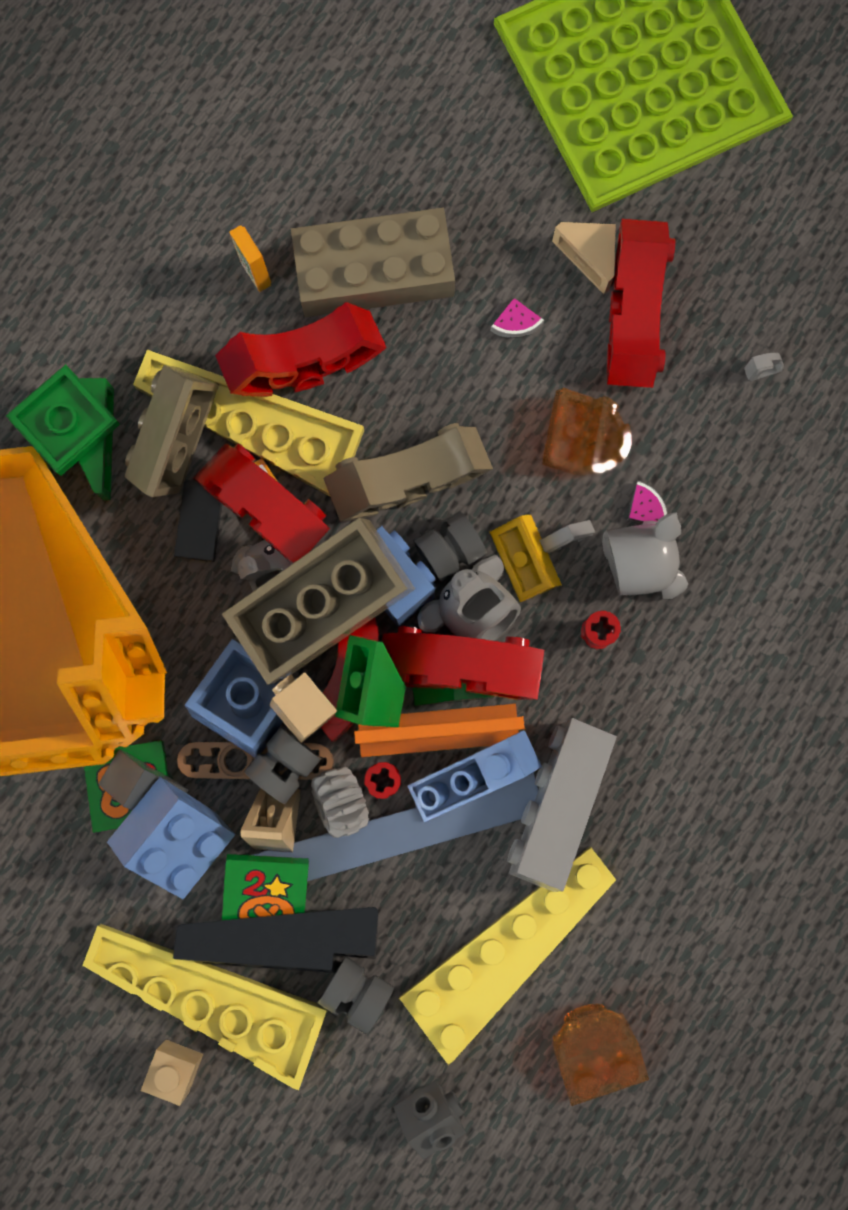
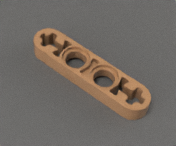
M231 742L188 743L180 750L177 763L180 771L191 778L250 779L244 771L255 757L242 750L247 756V765L240 772H232L226 765V756L233 749L242 750ZM304 743L311 750H319L320 757L326 758L327 763L326 766L319 767V773H312L311 771L307 777L300 776L298 779L312 780L321 775L322 772L333 768L334 758L329 748L321 744ZM267 746L261 754H266L268 752ZM213 748H220L217 758L219 773L212 772L215 764H202L199 766V772H195L193 765L186 763L187 756H192L194 749H199L201 756H215ZM285 767L284 770H282L279 773L282 775L288 768Z

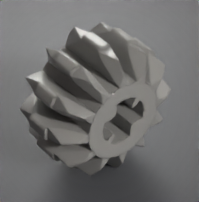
M346 766L337 769L332 768L312 779L311 793L314 797V804L328 834L334 838L350 836L368 825L369 811L365 804L366 800L363 797L362 789L359 787L356 777Z

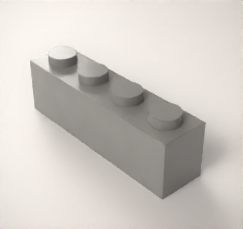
M574 718L562 723V726L557 725L548 744V747L553 749L548 764L545 762L542 764L536 776L535 785L539 786L535 801L530 800L527 803L522 815L521 823L526 825L521 840H514L508 854L507 862L512 864L508 874L552 892L564 891L617 736Z

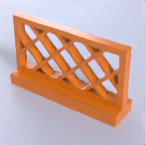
M516 704L403 713L400 716L399 727L358 724L359 731H354L355 744H360L361 757L491 746L519 733L518 730L525 729L524 716L517 717Z

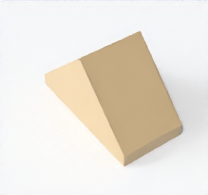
M559 223L555 227L552 242L605 294L610 289L614 278L616 224Z
M260 788L241 828V838L256 850L293 852L300 790L297 789L287 803L283 804Z

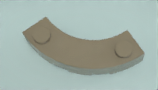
M459 423L450 424L437 432L439 436L408 449L367 460H358L357 457H351L336 464L337 470L323 479L340 522L356 520L359 517L376 516L379 513L378 510H386L394 506L400 509L427 498L425 492L427 489L429 493L438 492L448 487L451 489L493 470L476 427L460 426Z

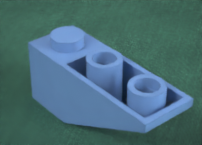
M525 730L407 786L423 821L427 822L520 780L541 768L542 765Z

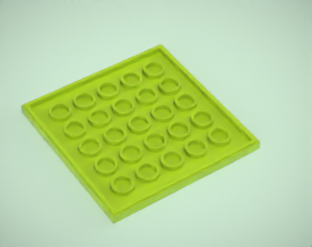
M534 0L494 18V26L591 212L597 211L786 124L793 118L790 109L730 0Z

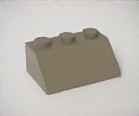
M163 365L162 370L156 373L151 384V392L153 393L151 402L139 418L138 429L140 433L137 442L131 446L125 459V465L128 468L124 477L144 494L157 497L180 493L219 384L174 366Z

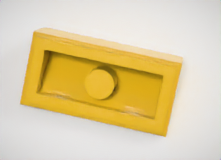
M521 515L490 531V535L520 602L562 585L548 552L545 553L539 541L542 538L531 515Z

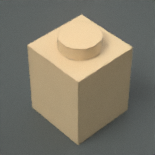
M305 672L297 679L290 674L272 689L276 696L272 698L269 704L270 707L300 743L330 720L337 712Z
M165 1040L156 1049L141 1091L180 1106L190 1092L203 1054Z

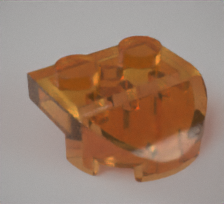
M566 388L556 390L542 465L574 475L587 476L606 472L617 463L622 462L629 451L631 429L628 423L624 424L621 415L617 411L619 405L606 396L596 399Z
M588 1004L572 1010L564 1017V1025L557 1036H553L552 1044L571 1106L649 1080L639 1043L630 1024L621 1012L617 1014L607 1010L602 1004Z

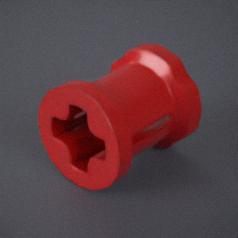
M605 610L591 614L581 627L582 639L589 647L594 649H604L606 646L614 643L621 632L618 618L613 613ZM599 620L603 621V628L609 629L610 632L602 637L601 640L598 639L597 632L591 631V627L599 623Z
M379 762L367 770L364 784L372 796L385 799L398 791L401 785V775L394 765L388 762ZM385 768L389 770V777L394 779L393 787L386 786L384 791L381 792L377 790L378 783L372 781L373 774H380L382 769Z

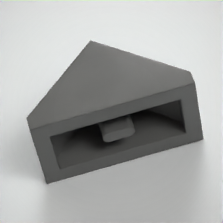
M122 749L118 750L98 784L123 807L130 810L136 807L159 777H162L185 793L189 790L187 787Z

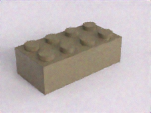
M444 207L291 228L300 301L305 317L330 314L345 302L363 309L448 298L455 295V276Z
M359 517L222 613V616L267 685L281 682L287 676L305 666L414 591L415 587L371 521Z

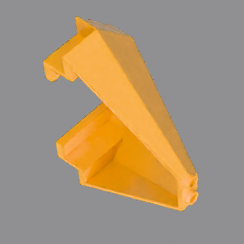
M33 446L1 449L0 776L106 764L114 757V750L117 747H128L144 734L145 725L150 722L159 723L164 719L165 674L167 671L147 627L41 455Z

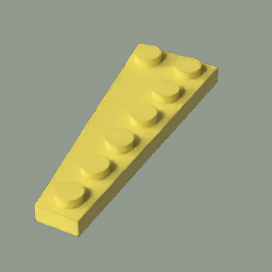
M150 350L146 351L133 383L137 390L152 398L151 384L156 373L162 370L163 365L181 368L219 384L204 427L236 445L239 443L247 451L263 458V460L324 494L330 496L323 478L336 471L335 466L339 462L355 457L364 433V426L274 394L267 397L230 394L223 376Z
M591 847L574 859L563 892H552L539 886L399 996L401 1002L448 1065L458 1057L616 881L615 877Z
M103 924L97 926L82 966L130 994L138 995L144 1002L154 1008L168 1012L183 1021L185 1026L196 1032L204 1033L219 1042L218 1045L230 1052L234 1051L252 1061L253 1065L293 1089H300L327 1012L325 1008L315 1002L212 964H206L201 961L174 960V950Z

